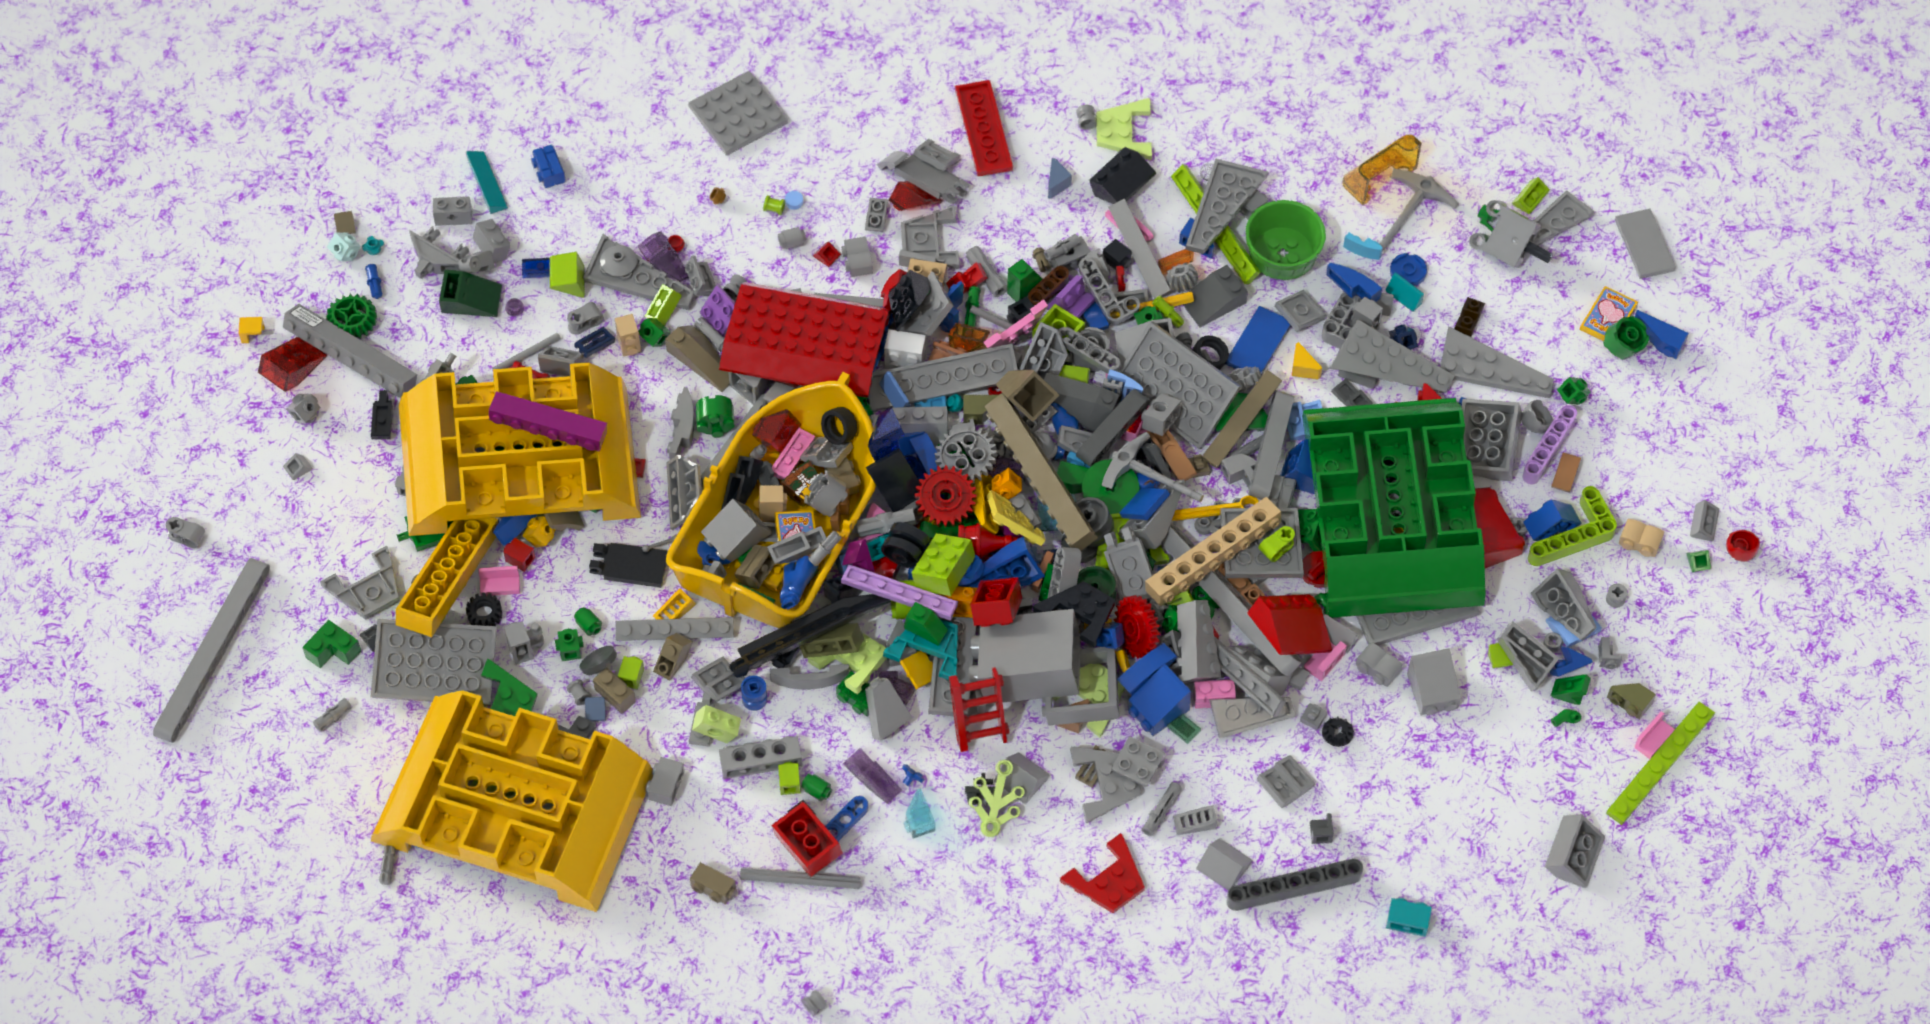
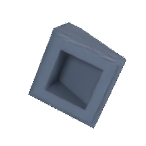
M604 697L585 698L586 719L593 722L606 721Z

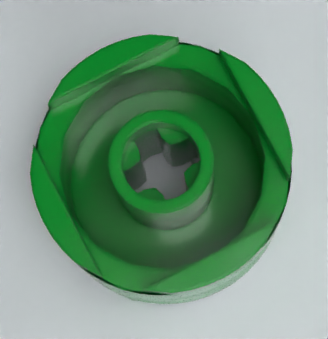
M1623 317L1606 330L1603 341L1604 347L1622 360L1630 358L1647 346L1649 341V335L1646 334L1647 328L1636 317Z
M715 395V398L710 399L709 396L698 400L696 403L697 431L712 435L714 438H720L724 433L734 428L732 400L722 395Z

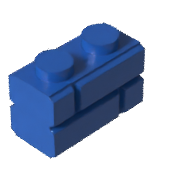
M551 144L543 148L534 149L532 151L533 158H531V163L534 169H538L536 175L539 183L543 182L545 188L565 183V174L554 146Z

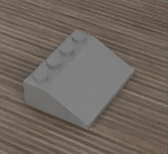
M1463 399L1461 408L1465 422L1464 445L1466 458L1471 460L1473 475L1492 480L1512 481L1522 417L1520 403Z

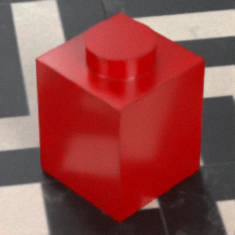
M516 538L511 543H508L503 551L505 561L513 566H518V569L523 572L526 571L535 559L534 548Z

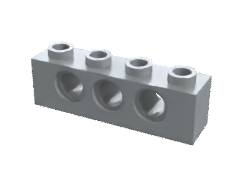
M786 736L778 740L767 739L760 743H745L742 746H726L723 749H719L723 779L778 770V765L786 762L798 763V767L802 766L798 736ZM778 751H783V752H784L783 754H780V755H779V754H776V752H778ZM759 754L765 755L762 758L756 757ZM741 757H742V758H745L743 761H737V760H736V759L741 758Z

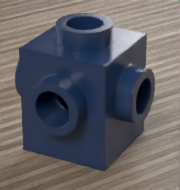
M1398 325L1394 327V330L1389 331V338L1409 350L1418 347L1417 334L1414 329L1405 325Z

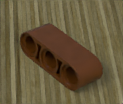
M1064 266L1055 267L1029 292L1028 299L1035 306L1042 300H1045L1048 305L1069 283V270Z

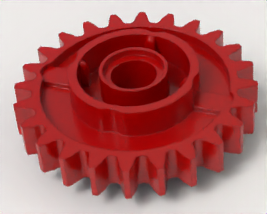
M945 465L944 470L937 466L936 472L930 469V475L924 473L925 480L919 479L921 486H916V490L919 493L915 494V498L919 499L915 504L921 506L918 512H925L923 518L930 517L929 523L935 520L936 526H939L942 522L945 528L947 523H950L952 527H954L955 521L961 524L962 517L968 519L967 512H973L970 506H976V502L972 500L977 498V495L973 494L976 491V487H971L973 480L967 481L968 474L962 475V469L956 472L955 466L948 470L947 465ZM947 492L951 495V498L943 500L940 495Z
M1133 595L1124 597L1123 600L1119 601L1120 605H1116L1118 611H1114L1117 618L1113 619V621L1123 625L1125 643L1122 649H1127V655L1131 654L1132 658L1137 657L1139 659L1157 647L1156 643L1160 642L1157 638V635H1160L1157 628L1160 625L1156 623L1158 617H1154L1155 610H1151V603L1147 604V599H1142V596Z

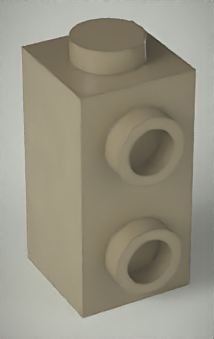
M701 862L690 877L692 889L699 894L704 893L716 903L721 902L726 905L728 900H732L737 892L734 879Z

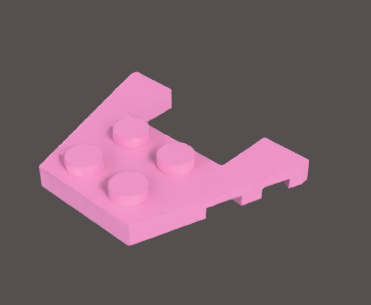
M1042 300L1030 309L1031 313L1001 334L995 333L983 343L987 348L1011 343L1012 345L1019 340V336L1032 332V329L1047 309V303L1045 300Z

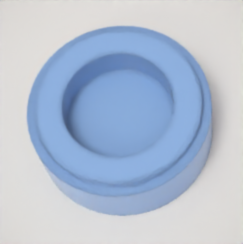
M798 191L788 192L785 196L786 206L793 210L799 209L803 205V195Z

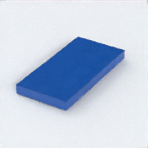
M1259 306L1229 354L1225 364L1234 369L1256 366L1262 375L1291 327L1290 323L1283 316Z

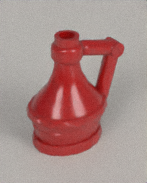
M980 523L966 527L959 525L958 537L971 539L975 555L979 556L983 561H987L993 556L989 553L1002 549L1017 540V537L1012 535H1005L1004 537L995 535Z

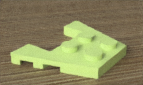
M1150 98L1096 112L1097 146L1118 152L1127 147L1137 151L1145 159L1152 160L1151 142H1132V116H1150Z
M862 633L864 640L858 652L808 657L807 659L811 665L819 670L834 659L842 664H849V668L856 673L844 681L845 686L858 694L862 690L861 686L864 683H868L871 679L870 675L873 671H877L887 659L883 657L886 647Z
M1100 663L1088 664L1080 668L1079 696L1084 700L1088 699L1089 704L1109 702L1108 669ZM1119 681L1118 700H1120L1125 690ZM1052 697V699L1055 700V701H1057V700L1060 698V697ZM1109 720L1088 722L1087 728L1100 738Z

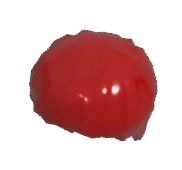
M1737 530L1729 534L1726 540V549L1728 554L1735 560L1747 562L1758 553L1760 539L1754 533L1747 530Z

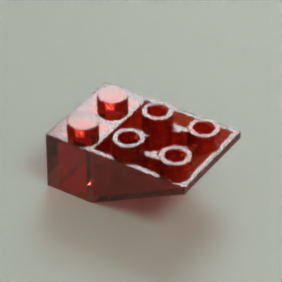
M297 336L262 354L257 373L286 392L298 386L327 357V354Z

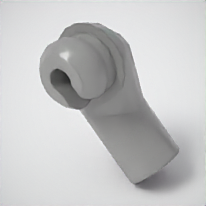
M763 444L756 446L749 457L761 460L767 452L766 446Z

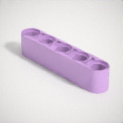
M1565 405L1560 409L1528 459L1522 475L1524 482L1527 484H1536L1540 480L1573 428L1577 416V410L1574 406Z

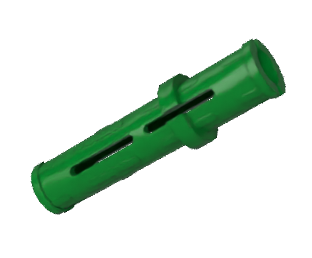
M975 286L969 288L968 300L965 303L966 314L962 334L965 340L974 339L977 315L970 312L972 305L980 308L979 296L981 290Z

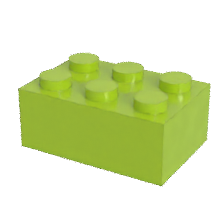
M936 533L912 571L915 587L932 593L951 596L975 558L971 539Z

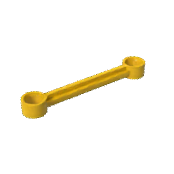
M1247 495L1241 498L1240 502L1178 509L1175 510L1172 521L1219 516L1221 508H1244L1247 504L1255 505L1259 501L1257 498Z

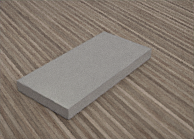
M1650 208L1615 217V222L1640 279L1675 271V264Z

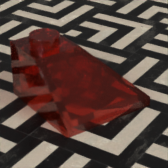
M902 181L897 183L888 201L893 204L895 209L903 211L941 204L943 200L941 198L937 199L909 181Z
M785 409L761 418L759 423L755 425L752 436L758 442L780 455L795 432L800 428L801 423L789 410Z

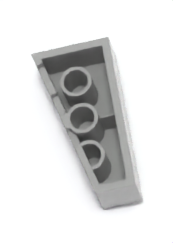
M1194 600L1177 605L1178 630L1181 632V637L1178 640V647L1181 648V658L1178 659V665L1182 667V675L1179 676V679L1183 683H1194L1221 678V667L1218 661L1208 600Z

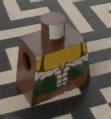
M808 459L781 480L780 486H783L784 493H787L790 498L803 507L806 505L804 502L805 495L809 496L811 492L808 488L819 474Z

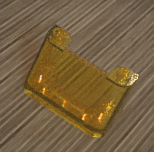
M1410 134L1400 137L1343 176V187L1363 206L1370 201L1368 192L1371 186L1369 181L1391 166L1394 169L1405 168L1410 172L1417 169L1422 143Z

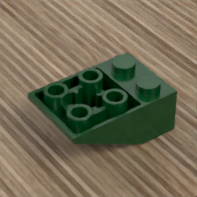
M445 270L439 297L441 313L497 317L502 284L465 271Z

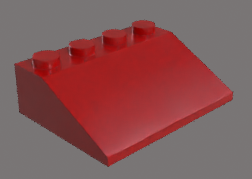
M1310 594L1259 596L1247 612L1279 655L1330 653L1333 650L1322 610L1317 604L1316 599Z

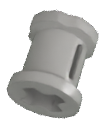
M581 679L572 681L567 686V691L573 695L578 706L585 704V698L592 697L590 692L585 690Z

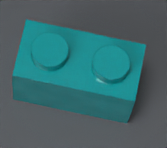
M1392 898L1386 929L1426 937L1432 907L1422 902L1412 903L1403 898Z

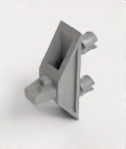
M431 226L423 237L409 230L411 241L419 259L418 266L415 269L418 278L422 279L429 272L444 274L445 270L460 271L458 266L459 260L470 252L467 246L463 248V244H460L453 254H449L432 244L441 234L438 229L434 231V227Z

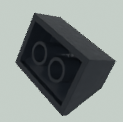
M1124 147L1089 179L1095 197L1115 204L1123 199L1127 202L1156 175V171L1137 151Z

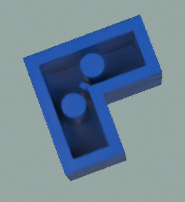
M1556 500L1546 501L1542 505L1543 507L1530 513L1528 518L1523 521L1533 541L1546 539L1557 532L1562 533L1582 524L1572 505Z

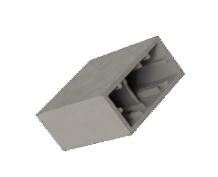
M1074 609L1016 615L1014 621L1008 625L992 624L988 627L980 626V635L971 636L972 656L974 659H978V665L969 667L970 683L993 678L992 668L996 667L998 675L1002 674L1004 686L1001 687L1002 702L1079 695L1081 633ZM994 686L982 688V695L995 694Z

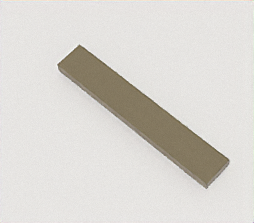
M1268 370L1265 371L1202 456L1204 461L1218 469L1221 461L1226 458L1282 383L1279 377Z

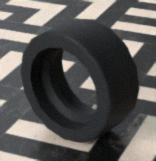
M1212 335L1201 337L1192 349L1218 370L1225 365L1229 357V350L1225 342ZM1201 347L1213 348L1218 353L1220 360L1217 362L1207 360L1201 353Z
M845 407L831 409L822 416V432L830 443L841 445L853 440L856 436L857 423L855 417ZM835 416L839 418L843 425V435L836 429Z

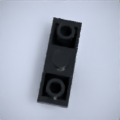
M843 576L826 580L823 583L825 597L832 603L844 597L859 596L863 590L842 584L841 579Z

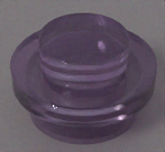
M517 298L510 299L505 305L506 313L510 316L522 314L524 311L523 303Z

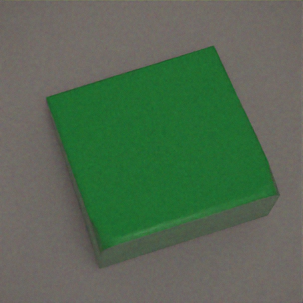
M1709 550L1686 553L1692 572L1711 569Z

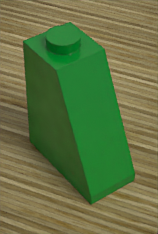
M1021 259L1008 268L1007 294L1017 302L1028 297L1029 292L1043 278Z

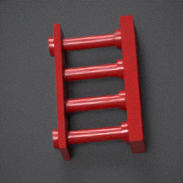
M996 667L992 668L993 678L963 684L962 682L959 683L957 675L949 677L956 739L960 752L968 751V743L973 739L1000 734L1003 743H1007L1006 735L1010 733L1008 723H1005L1001 694V687L1004 686L1002 674L998 675ZM994 686L995 694L969 700L962 699V694H965L967 691ZM996 702L997 710L971 716L964 715V711L967 708ZM998 718L997 727L973 732L966 731V727L969 724Z

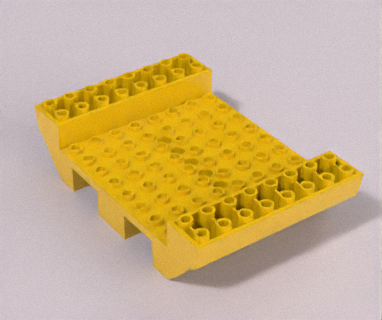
M588 362L570 364V376L533 379L532 367L493 369V382L455 385L454 372L436 373L420 382L408 392H403L399 403L409 536L446 533L448 530L447 521L602 509L603 521L641 518L628 395L622 377H617L607 370ZM496 391L606 422L607 434L600 452L587 450L578 445H569L564 441L552 440L543 435H534L529 431L514 429L511 426L496 424L490 421L489 408ZM556 441H559L563 445L555 447L552 444ZM535 443H541L543 444V447L535 448L533 447V445ZM521 444L524 448L516 450L514 446ZM503 446L505 449L503 451H496L495 447ZM478 447H482L485 449L484 452L479 453L475 450Z
M456 691L442 696H435L374 829L371 842L384 846H393L395 849L406 853L409 852L411 845L557 890L559 901L597 912L646 795L647 783L654 776L652 774L653 769L647 760L640 757L613 736L594 731L591 739L559 730L557 719L522 708L518 709L516 716L508 715L484 707L482 696L466 691ZM475 779L478 781V784L474 787L467 785L470 780ZM491 785L497 787V790L492 793L487 792L486 789ZM509 791L516 793L513 798L505 797V794ZM527 797L535 799L532 804L524 803ZM552 803L554 806L550 810H545L543 805Z

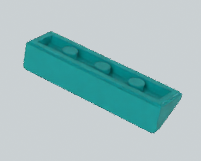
M466 151L467 160L490 214L508 209L484 151Z

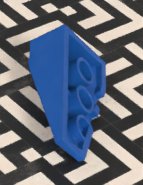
M1021 537L1006 545L983 563L984 571L977 580L959 587H972V585L979 584L980 581L993 580L1012 575V578L1019 577L1022 587L1045 576L1031 547L1025 538Z

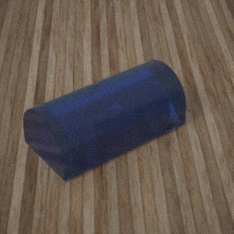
M550 258L522 259L523 279L550 277Z

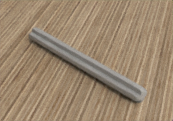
M741 868L740 879L851 889H859L861 884L860 877L816 873L810 878L804 872Z

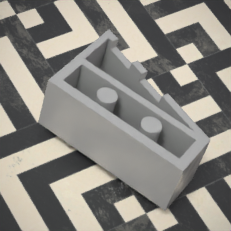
M1513 621L1506 626L1496 639L1530 691L1535 690L1560 659Z
M1240 645L1227 647L1280 696H1283L1292 675L1290 677L1285 676L1274 665L1248 652L1246 648Z

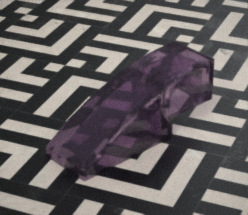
M861 748L843 763L862 784L887 804L902 791L876 761L873 762Z

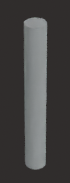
M972 305L970 312L1005 329L1014 325Z

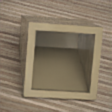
M1034 370L1008 371L996 383V386L1032 422L1059 396Z

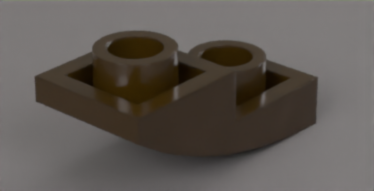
M1467 297L1454 329L1471 337L1485 303Z

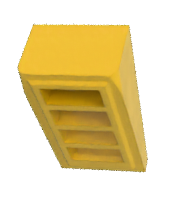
M679 588L653 617L656 620L664 619L661 615L665 614L669 619H680L696 603ZM681 599L685 601L684 604L680 602ZM675 604L680 607L678 610L674 607ZM669 609L674 612L673 615L668 612Z

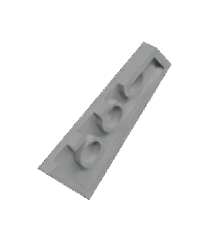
M1566 190L1533 220L1540 224L1541 227L1532 243L1539 245L1594 216L1595 211Z
M1283 697L1286 703L1277 717H1272L1252 698L1209 699L1219 738L1295 717L1291 698Z

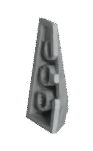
M1557 568L1531 592L1540 609L1551 615L1554 620L1559 621L1580 640H1584L1596 629L1580 586L1571 572Z

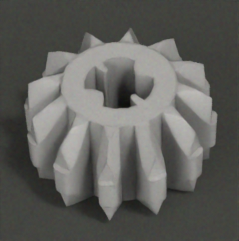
M1185 262L1182 265L1172 266V269L1167 271L1166 281L1172 291H1177L1178 293L1181 291L1186 292L1187 289H1193V286L1197 285L1198 273L1192 264Z

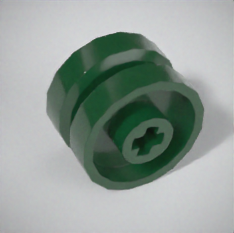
M1089 566L1079 571L1077 584L1084 581L1112 597L1116 602V582L1109 570L1100 566Z

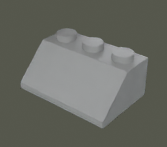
M947 406L890 408V435L925 431L935 449L940 444L939 439L945 440L944 434L948 435Z
M1582 814L1563 816L1545 868L1556 878L1587 888L1605 836Z

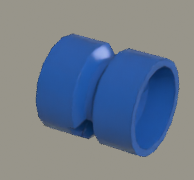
M756 675L746 677L741 684L742 703L747 709L757 711L762 709L767 703L766 683L764 679Z

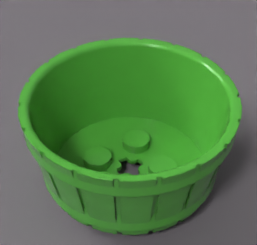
M1277 200L1260 206L1249 217L1246 225V242L1250 258L1261 273L1277 280H1292L1304 275L1313 267L1323 249L1326 231L1320 216L1310 207L1296 201ZM1281 249H1284L1286 252H1288V254H1285V257H1282L1281 254H1278V252H1280Z

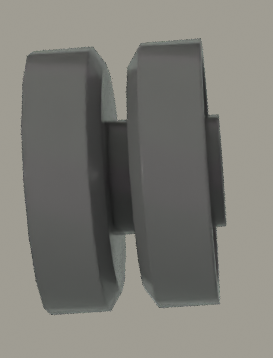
M1087 497L1078 500L1076 504L1098 537L1087 547L1102 545L1106 542L1104 535L1114 531V521L1107 506L1098 498Z

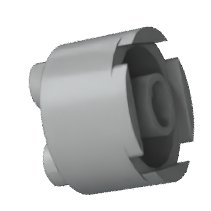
M1087 327L1083 331L1077 332L1109 352V338L1101 329ZM1083 343L1076 344V348L1078 349H1084L1086 347V345ZM1072 352V360L1075 366L1089 368L1090 371H1100L1099 368ZM1094 352L1091 354V357L1098 359L1101 357V354Z
M825 470V474L820 473L808 489L811 492L809 496L805 495L804 502L821 514L831 517L836 511V506L839 502H843L848 495V492L845 491L846 483Z

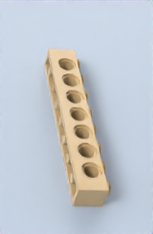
M1267 497L1263 498L1145 580L1146 592L1159 606L1171 602L1176 595L1188 590L1193 583L1201 581L1206 574L1217 570L1223 562L1231 560L1236 553L1247 549L1256 539H1261L1266 532L1277 528L1281 523V511Z

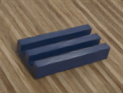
M603 326L576 341L574 347L576 349L579 348V352L581 354L584 353V357L588 358L615 343V337Z

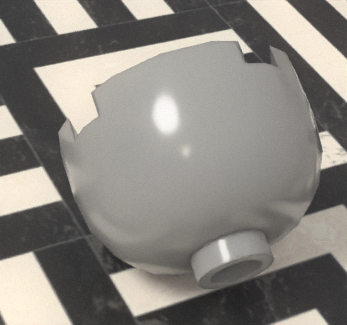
M1097 248L1089 252L1085 257H1090L1095 261L1105 280L1110 284L1114 282L1113 277L1109 279L1111 271L1104 255H1099L1101 249ZM1085 264V265H1084V269L1087 268L1088 271H1089V273H1090V276H1091V275H1092V273H1091V271H1090L1091 265H1090V266H1087V265ZM1096 279L1091 282L1096 286L1102 284L1100 280Z

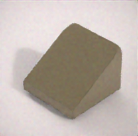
M352 211L334 214L337 233H356Z

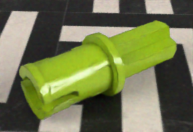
M1161 295L1153 300L1152 304L1161 311L1164 318H1171L1172 324L1176 328L1184 324L1183 318Z

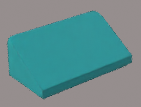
M1397 273L1393 274L1386 287L1388 294L1394 295L1393 298L1412 312L1422 304L1424 293Z

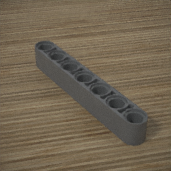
M1349 859L1236 885L1228 891L1227 906L1231 910L1238 911L1355 884L1361 879L1363 864L1358 859ZM1355 869L1357 873H1351L1349 870ZM1329 874H1336L1338 877L1333 878ZM1311 878H1316V879H1318L1319 881H1318V882H1312L1310 879H1311ZM1290 883H1297L1299 886L1294 887ZM1277 887L1280 891H1273L1271 888ZM1251 892H1258L1260 895L1254 896ZM1233 896H1238V897H1240L1241 899H1240V900H1234V899H1232V897H1233Z

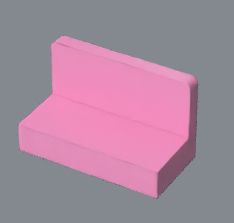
M518 566L479 568L481 596L482 592H485L486 596L488 593H491L492 596L520 594Z
M1340 641L1337 646L1331 643L1333 650L1330 653H1314L1305 663L1304 669L1322 681L1345 655L1347 645Z
M1662 711L1640 734L1634 747L1649 759L1675 730L1662 720L1665 714Z

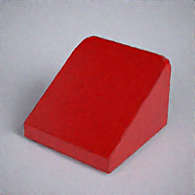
M828 241L815 252L813 257L830 267L841 254Z

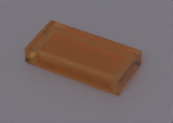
M1183 249L1159 259L1158 266L1162 274L1167 273L1168 270L1172 269V266L1193 262L1194 252Z

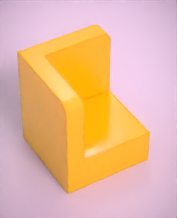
M239 317V337L241 343H249L250 335H260L262 330L265 329L262 317Z

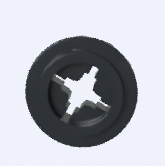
M1339 716L1333 719L1330 718L1324 723L1322 728L1324 740L1336 747L1347 745L1351 742L1354 735L1352 724L1346 718L1341 719ZM1341 726L1342 733L1339 732L1334 736L1335 729H1338Z

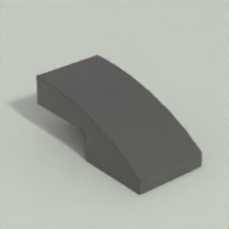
M1347 378L1331 391L1345 406L1373 404L1361 389L1357 391Z

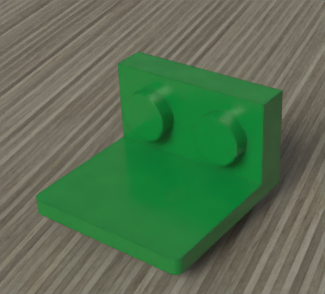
M1299 509L1301 543H1308L1313 551H1322L1317 509Z

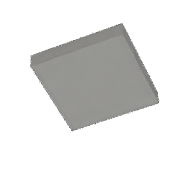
M1305 290L1277 301L1274 306L1297 332L1324 320L1327 316Z

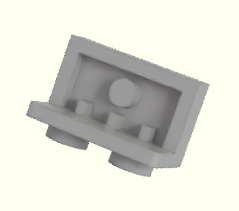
M691 256L685 265V271L689 276L695 296H710L716 285L708 263L698 262L696 256Z

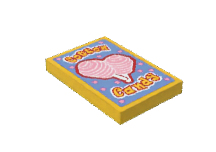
M1604 286L1579 330L1604 341L1605 332L1608 327L1623 317H1630L1637 307L1638 301Z
M813 510L775 512L774 514L778 542L803 531V533H806L816 528ZM797 560L781 563L780 566L781 568H784L785 565L791 562H794L796 564Z

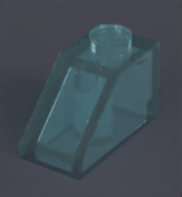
M921 788L917 789L906 811V821L903 822L906 832H910L913 839L935 831V820Z

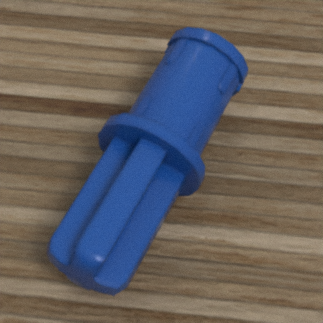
M369 264L365 267L368 278L366 282L370 287L372 298L379 299L382 297L380 285L382 281L378 276L377 265Z

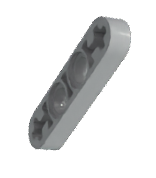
M1062 327L1058 330L1066 349L1107 374L1110 369L1119 372L1120 360L1118 357L1071 328ZM1083 343L1086 345V347L1084 349H1078L1076 348V344ZM1098 352L1101 354V357L1094 359L1091 357V354Z

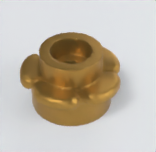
M715 187L710 194V200L713 201V204L722 203L726 197L724 189Z

